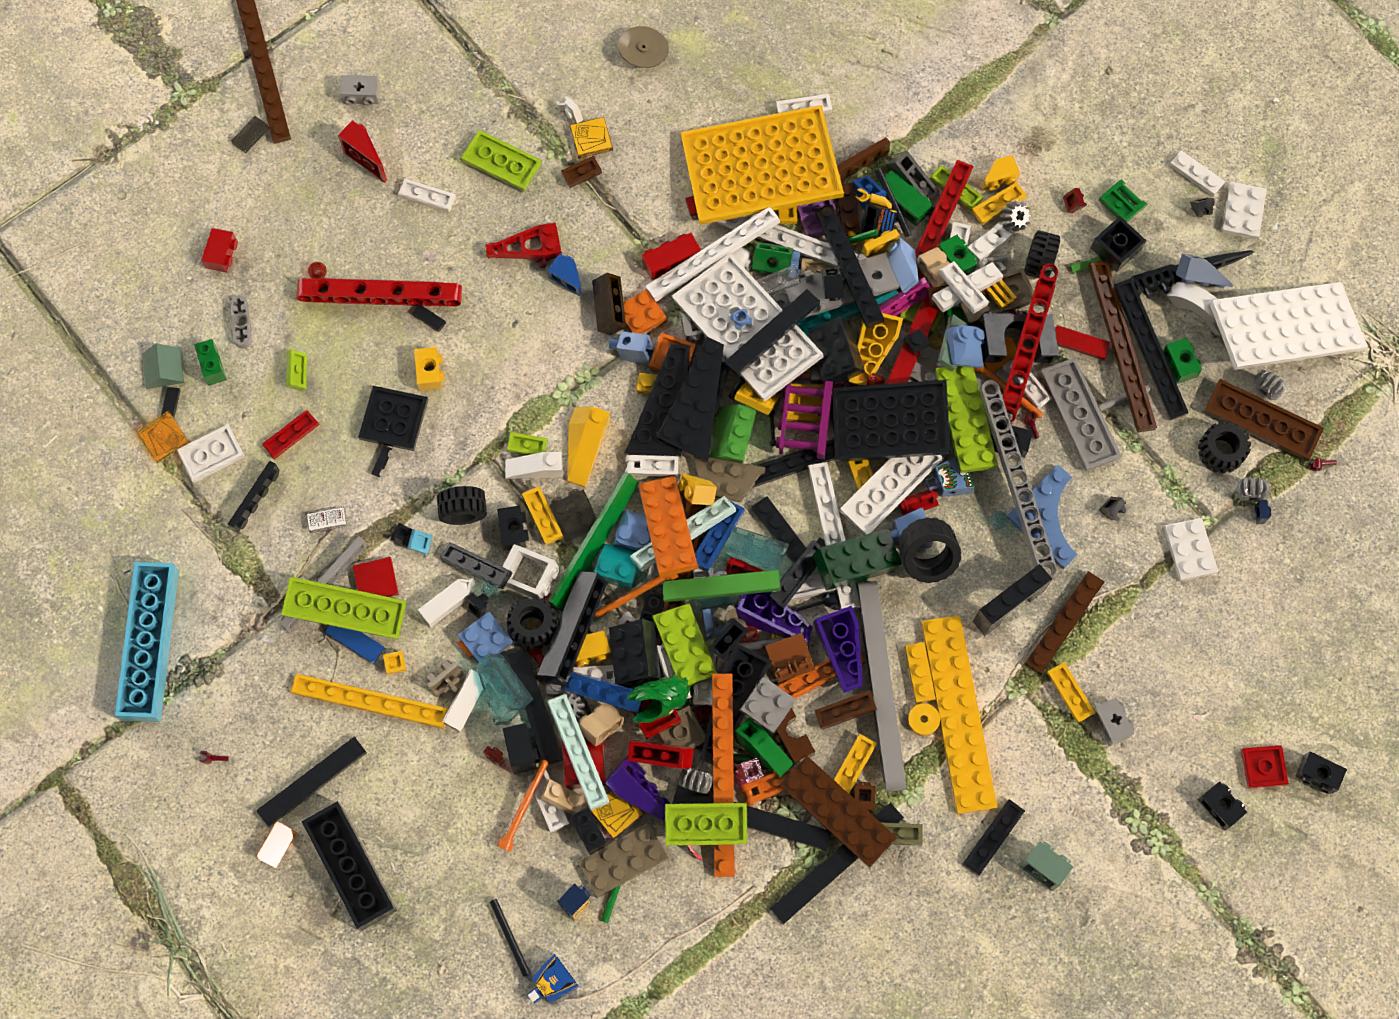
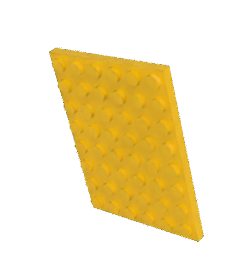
M822 105L680 132L700 225L759 214L768 207L775 211L844 197Z

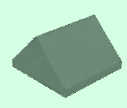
M156 343L142 353L146 389L184 383L180 347Z

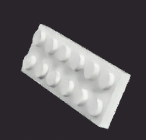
M941 455L890 458L839 511L863 535L870 534L944 458Z

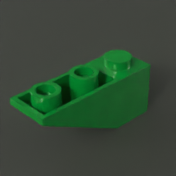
M750 718L735 730L736 742L778 777L781 778L794 765L765 730Z

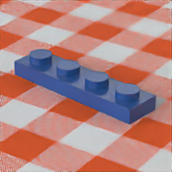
M733 502L731 503L736 507V512L711 527L695 553L698 568L709 572L745 512V508Z
M575 671L571 672L567 685L564 688V691L636 713L640 712L642 701H627L629 693L634 689Z

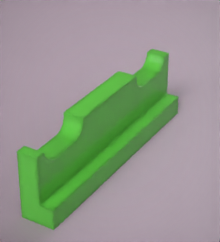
M1098 256L1070 265L1069 267L1072 274H1075L1079 270L1081 272L1089 270L1088 265L1090 262H1099L1101 260Z

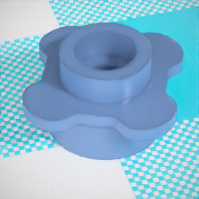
M739 309L730 316V319L735 323L736 329H742L743 326L752 323V318L748 316L746 309Z

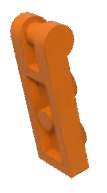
M791 767L781 778L773 773L741 786V792L746 796L747 806L785 792L780 787V784L793 771V768ZM757 788L759 794L754 796L752 789Z

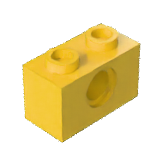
M437 347L414 349L419 391L441 389L442 382L445 381L444 371H440V364H443L442 353H438ZM427 367H434L432 371H426Z

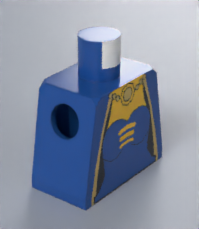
M554 954L532 977L536 987L527 995L534 1004L544 996L549 1003H552L578 989L579 985L556 954Z

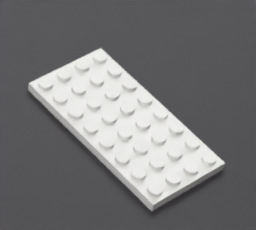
M731 253L727 254L672 295L673 301L689 316L690 320L706 337L724 344L723 356L726 360L782 311L781 307ZM739 309H746L748 316L752 318V323L743 326L742 329H736L735 323L730 319V316ZM796 325L740 375L765 402L822 359L823 353Z
M1341 282L1217 299L1209 303L1234 370L1362 351L1368 347Z

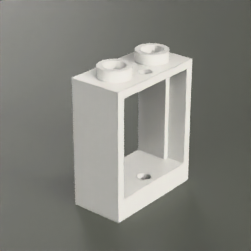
M515 544L503 565L504 568L513 573L505 586L528 596H535L538 600L548 595L550 584L559 572V567L555 560ZM523 556L547 565L536 589L512 579Z

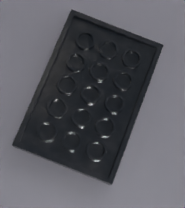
M946 379L832 388L836 462L951 454Z

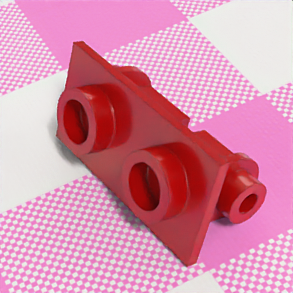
M932 489L906 497L898 505L902 516L920 508L926 511L939 506L936 499L938 494Z
M731 555L725 571L728 575L763 572L767 571V569Z

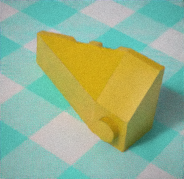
M882 313L884 322L866 328L862 319L857 346L865 372L849 379L848 382L862 386L869 384L894 342L899 337L903 318Z
M592 406L575 407L568 429L567 482L586 487L611 421L610 412Z

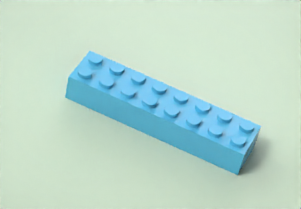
M134 562L115 716L121 721L161 722L179 569L174 563Z

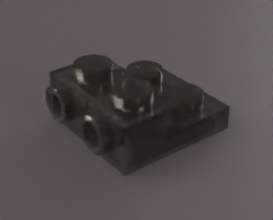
M574 489L569 492L568 497L563 499L562 497H556L551 501L552 504L549 505L562 532L565 543L588 533L597 519L584 489L581 491Z

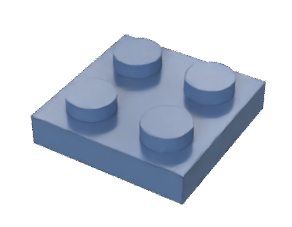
M487 612L458 634L460 640L481 666H484L513 644L512 639L490 612Z

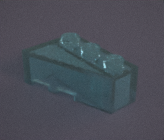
M734 526L725 553L729 554L732 558L740 559L761 570H779L780 572L789 544Z
M488 653L476 666L483 690H486L489 699L487 701L488 706L492 708L494 714V724L508 725L533 700V697L502 654Z

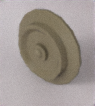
M636 26L627 29L621 34L618 41V51L622 58L629 64L639 68L658 66L665 61L669 53L668 42L659 31L647 26Z

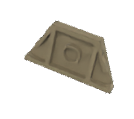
M695 456L693 457L698 478L709 480L717 486L715 498L718 499L725 496L730 501L741 502L746 496L747 491L752 489L755 481L766 470L765 467L715 458H709L707 463Z

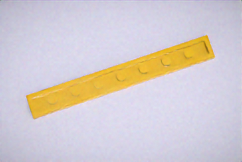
M301 674L295 675L290 691L291 694L444 729L445 723L442 721L448 711V708Z

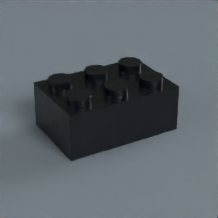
M840 316L808 331L810 340L823 353V358L817 364L824 383L825 381H832L833 386L865 372L850 321Z
M639 619L609 627L615 684L630 688L659 680L661 673L654 622Z

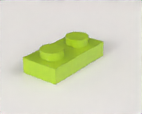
M291 349L287 351L286 386L303 391L306 389L307 354Z
M511 432L507 452L521 455L546 452L548 438Z

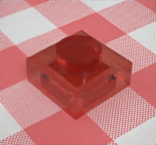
M487 746L483 751L484 756L498 767H501L505 762L502 757L503 753L496 747L491 749Z

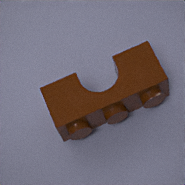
M791 708L773 736L778 745L782 744L785 750L784 753L794 763L793 766L801 763L806 756L809 758L814 756L816 751L806 734L799 738H793L787 733L786 727L796 720V715Z

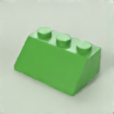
M740 404L719 407L711 437L709 458L744 463L756 418V409Z

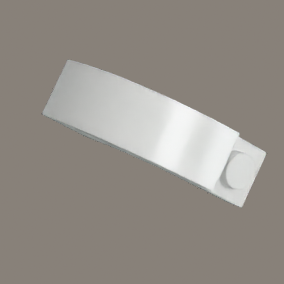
M1176 282L1167 294L1174 307L1195 312L1205 320L1215 335L1221 336L1209 304L1212 300H1217V298L1196 285Z

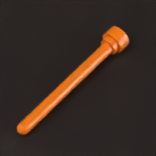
M984 363L982 368H974L976 372L979 371L989 380L995 381L999 388L1005 391L1006 383L986 368ZM1023 397L1021 405L1030 413L1034 411L1037 418H1042L1043 413Z
M674 574L660 578L658 575L598 609L594 617L600 618L665 580L673 581L679 576Z
M546 760L540 762L506 835L499 838L496 844L498 847L509 852L512 851L514 846L513 837L548 766Z

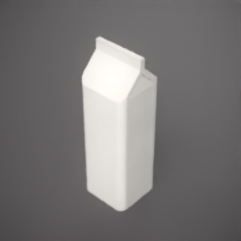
M457 579L418 609L419 614L430 628L467 601V598L472 593V587L475 585L474 579Z

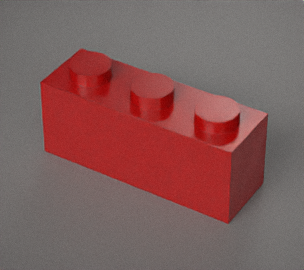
M692 232L682 234L671 242L666 241L660 247L645 251L642 254V263L651 280H654L700 252L701 249Z
M642 740L629 741L627 761L679 769L692 768L694 748Z

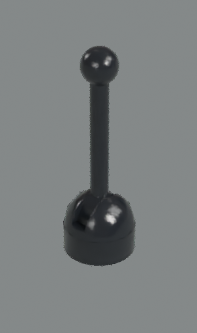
M834 591L824 594L821 601L798 608L792 607L791 610L798 613V611L824 604L826 607H835L838 604Z

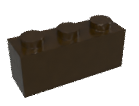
M605 273L592 280L597 331L613 335L626 328L621 277Z

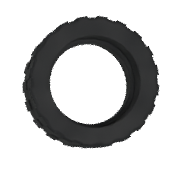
M934 517L918 519L910 523L899 537V553L906 572L913 579L919 582L936 583L947 579L958 569L962 558L961 549L954 530L945 521ZM938 541L946 544L943 551L933 558L920 559L913 556L915 551L925 543Z

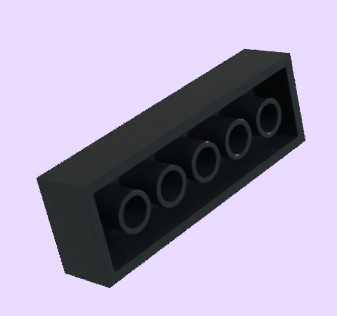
M338 801L301 821L359 931L365 930L397 911L345 810Z

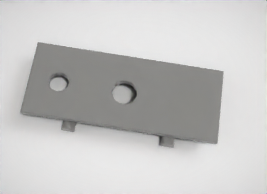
M886 253L866 258L864 254L857 256L874 296L900 288ZM811 270L805 271V278L783 284L790 303L806 289L820 300V304L806 317L854 303L849 288L844 291V297H840V300L829 301V299H825L822 272L813 275ZM878 272L882 274V278L876 280L872 278V275Z

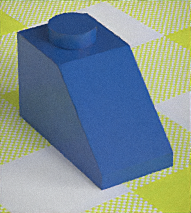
M869 176L852 181L857 197L863 196V193L858 191L859 188H862L869 195L873 193L886 198V191ZM859 200L861 207L864 210L866 207V202H869V200H866L864 202H861Z
M560 253L548 269V276L551 280L580 296L581 286L576 262L572 257L564 256Z

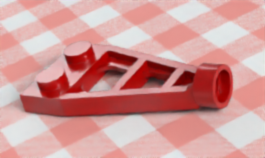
M556 222L538 225L496 243L485 244L488 259L494 257L504 259H535V257H539V259H543L540 256L548 259L558 257L560 253L562 254ZM533 237H539L542 246L538 250H530L525 247V242ZM516 242L521 243L522 249L520 251L512 252L507 250L508 245Z

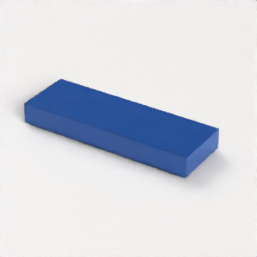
M329 626L325 631L327 635L372 664L376 662L385 649L384 646L362 632Z

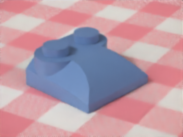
M965 325L948 328L946 335L952 365L982 368V344L985 343L984 331L978 327Z
M624 510L615 533L613 545L637 552L651 543L646 516Z

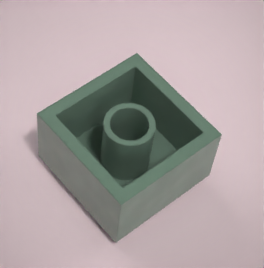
M1038 842L1019 867L1048 889L1054 891L1062 884L1074 866L1070 864L1071 861L1067 857L1056 854L1051 845L1046 842Z

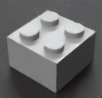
M762 677L739 711L772 734L796 702V699L767 678Z

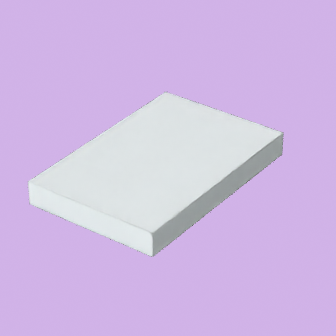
M229 424L177 449L193 483L245 458Z

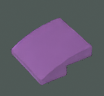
M832 199L797 206V213L806 236L815 238L824 235L815 210L833 204L836 211Z

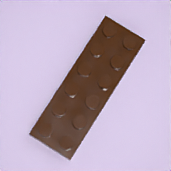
M1219 379L1204 410V413L1225 423L1230 421L1232 425L1238 424V428H1244L1246 433L1307 462L1310 460L1324 427L1222 379Z
M808 756L780 784L781 788L869 869L897 839L891 831Z

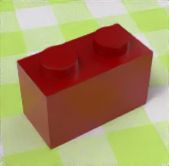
M211 228L201 259L206 269L227 273L228 267L232 265L233 251L238 246V240L233 232Z

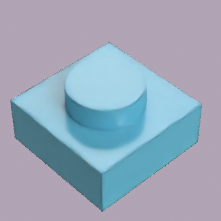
M412 530L407 549L428 554L433 535Z

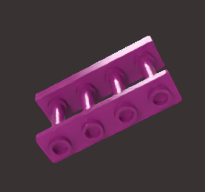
M825 381V387H821V389L791 386V382L782 388V395H785V401H781L780 405L783 419H779L778 430H781V436L776 439V448H779V454H783L784 447L814 450V452H817V459H825L833 388L832 381ZM790 393L820 396L823 399V405L818 407L789 404ZM788 411L818 414V416H821V423L788 422ZM786 429L816 432V434H819V441L785 439Z

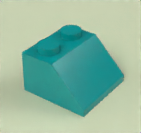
M605 543L594 572L601 575L608 584L632 590L638 567L632 562L630 555L636 551Z

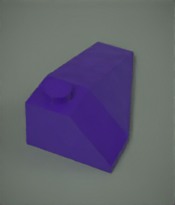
M770 592L739 595L734 607L738 618L744 620L747 626L783 638L802 633L807 644L813 627L800 614L792 611L787 605L782 610L776 607L767 598Z
M852 605L815 619L813 625L843 692L845 693L863 686L859 623Z
M627 755L608 776L605 782L607 788L623 800L665 821V804L671 803L667 798L660 797L656 784L649 783L644 776L646 771L637 762L627 761Z

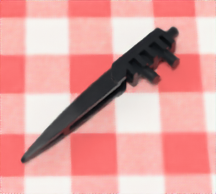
M1239 251L1203 259L1207 260L1216 269H1219L1253 254L1254 251ZM1171 264L1131 277L1139 296H1141L1142 292L1147 299L1154 296L1152 292H1155L1157 287L1167 294L1171 291L1170 287L1173 284L1183 282L1182 278L1176 275L1178 265Z

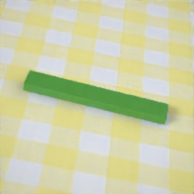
M779 570L663 582V600L665 602L781 591Z

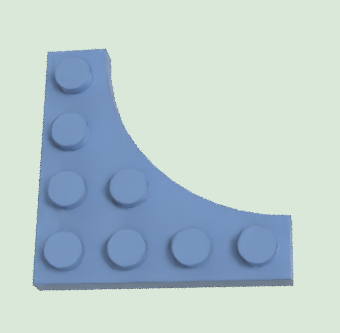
M1057 465L1032 491L1055 563L1064 569L1077 556V553L1064 538L1058 519L1060 496L1072 476ZM1027 496L1022 500L1023 502L1028 501ZM1014 508L1006 518L1023 533L1016 508ZM1029 512L1025 513L1026 519H1034L1033 514ZM1037 531L1030 532L1033 538L1040 537Z

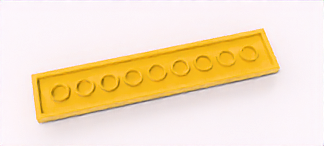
M959 615L924 620L921 622L936 697L937 711L940 715V727L957 815L997 809L961 617Z

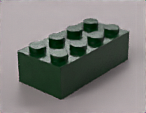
M889 529L824 546L813 554L826 591L894 572L902 565Z

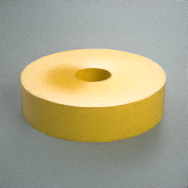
M918 704L911 709L908 715L910 729L920 736L933 734L940 724V715L937 709L930 704ZM921 717H926V718H927V722H926V723L921 722L920 718H921Z

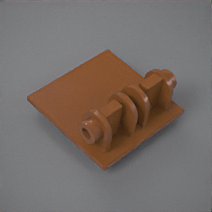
M802 633L765 645L778 683L815 670Z

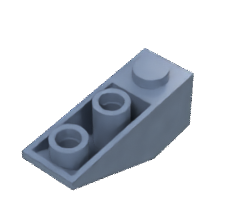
M1182 253L1176 275L1181 277L1183 282L1193 284V281H1197L1198 284L1209 286L1210 283L1214 284L1213 286L1223 289L1225 286L1233 287V284L1207 260L1196 255Z

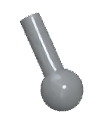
M1008 256L985 257L979 263L977 262L976 268H982L992 262H1007Z

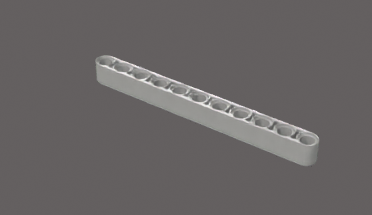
M988 380L981 388L980 397L1034 568L1039 564L1042 567H1048L1051 570L1050 576L1053 578L1057 572L1056 563L1001 391L995 381ZM991 388L994 394H987L985 389ZM995 405L1000 411L993 412L990 407ZM1002 423L1005 426V429H998L996 427V424ZM1008 441L1011 444V447H1004L1002 445V442ZM1014 459L1017 465L1012 466L1007 460ZM1013 477H1020L1022 483H1015ZM1019 495H1026L1028 501H1021L1019 499ZM1029 512L1033 514L1034 519H1026L1025 513ZM1035 530L1039 533L1040 537L1033 538L1030 532ZM1043 549L1045 556L1037 555L1036 550Z
M877 581L857 583V592L861 605L859 610L870 689L878 709L874 711L884 789L885 792L906 790Z

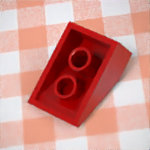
M352 120L338 135L344 154L385 183L387 178L382 162L367 133L366 127Z
M583 736L602 785L606 786L603 743L594 746ZM562 741L565 787L568 789H579L581 785Z

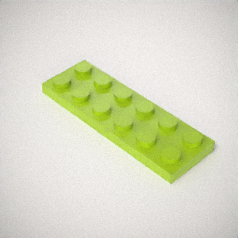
M957 366L953 371L946 367L936 368V379L947 380L949 431L959 472L967 473L997 468L998 462L974 368Z
M290 577L281 616L398 640L407 601Z

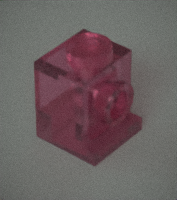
M757 758L739 764L737 766L738 770L733 772L737 788L764 777Z

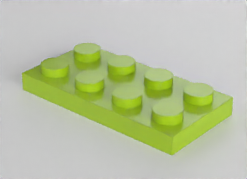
M478 130L461 157L462 162L523 192L526 191L542 165V160L481 130Z
M690 603L653 615L652 619L664 645L674 675L680 679L687 677L688 686L712 679V674H717Z
M747 803L665 804L666 845L747 844Z

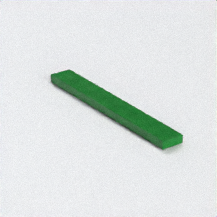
M624 472L548 599V602L558 611L563 612L579 571H588L638 487L639 482L630 473Z

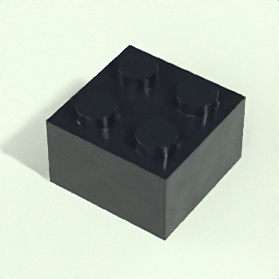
M1119 216L1094 238L1090 248L1102 260L1108 261L1109 266L1117 273L1143 249L1147 240Z
M526 723L502 728L510 766L514 775L537 769L536 763H540L536 747H532V744H535L532 728H528Z

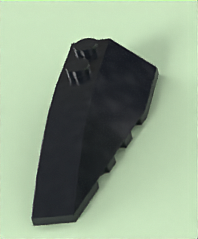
M738 643L734 647L721 673L732 674L733 738L735 730L740 726L745 716L739 709L760 679L765 676L772 662ZM712 710L701 754V760L713 765Z

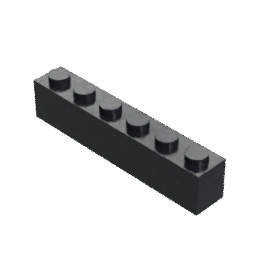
M579 571L537 674L547 684L567 685L608 583L597 572Z

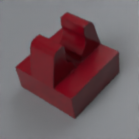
M1074 188L1063 196L1068 213H1074L1087 206V203L1083 200L1084 194L1081 193L1080 188Z

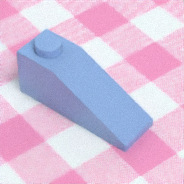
M901 238L890 243L887 248V258L901 290L906 293L919 282L916 253Z

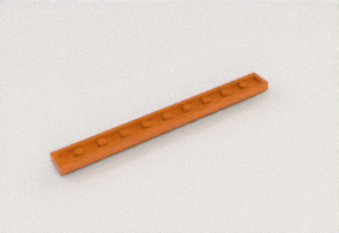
M712 674L713 803H734L732 674ZM734 844L714 845V877H735Z

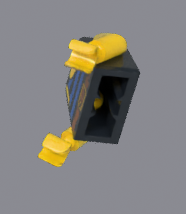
M859 188L858 191L862 192L863 196L855 197L861 202L869 200V202H866L860 233L877 229L879 235L873 237L876 239L885 231H893L894 224L898 222L896 219L897 209L892 207L891 202L887 198L873 193L869 195L864 189ZM854 231L847 233L849 237L856 235ZM866 239V240H863V241H860V242H861V244H864V243H865L867 240H869V239Z

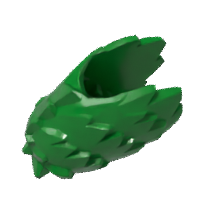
M673 675L672 677L660 678L657 681L640 685L631 691L627 701L634 700L637 702L651 699L647 708L636 714V717L632 719L633 722H653L658 718L669 716L673 710L683 707L690 690L687 677L680 679L678 676Z

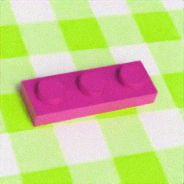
M923 277L906 293L903 291L899 292L879 305L882 313L897 316L927 297V288L931 287Z

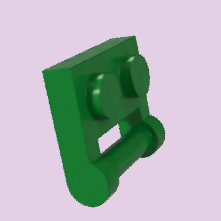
M1121 179L1100 196L1099 201L1115 217L1121 216L1128 222L1148 204L1144 200H1140ZM1120 190V191H1121L1126 197H1128L1136 206L1134 207V206H1133L1122 194H1120L1118 191Z

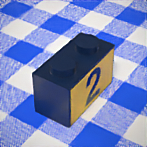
M574 883L557 902L575 920L591 904L589 898L591 895L583 885L578 887Z

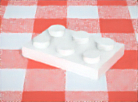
M1230 182L1221 233L1258 240L1267 189Z
M1202 518L1169 524L1163 527L1179 581L1218 573Z

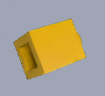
M1013 155L995 160L984 181L983 191H993L1000 186H1010L1018 182L1020 171Z
M688 474L681 475V480L678 482L679 493L692 504L714 505L717 486L706 479Z
M605 630L586 635L574 666L585 667L589 665V662L596 661L601 663L611 657Z

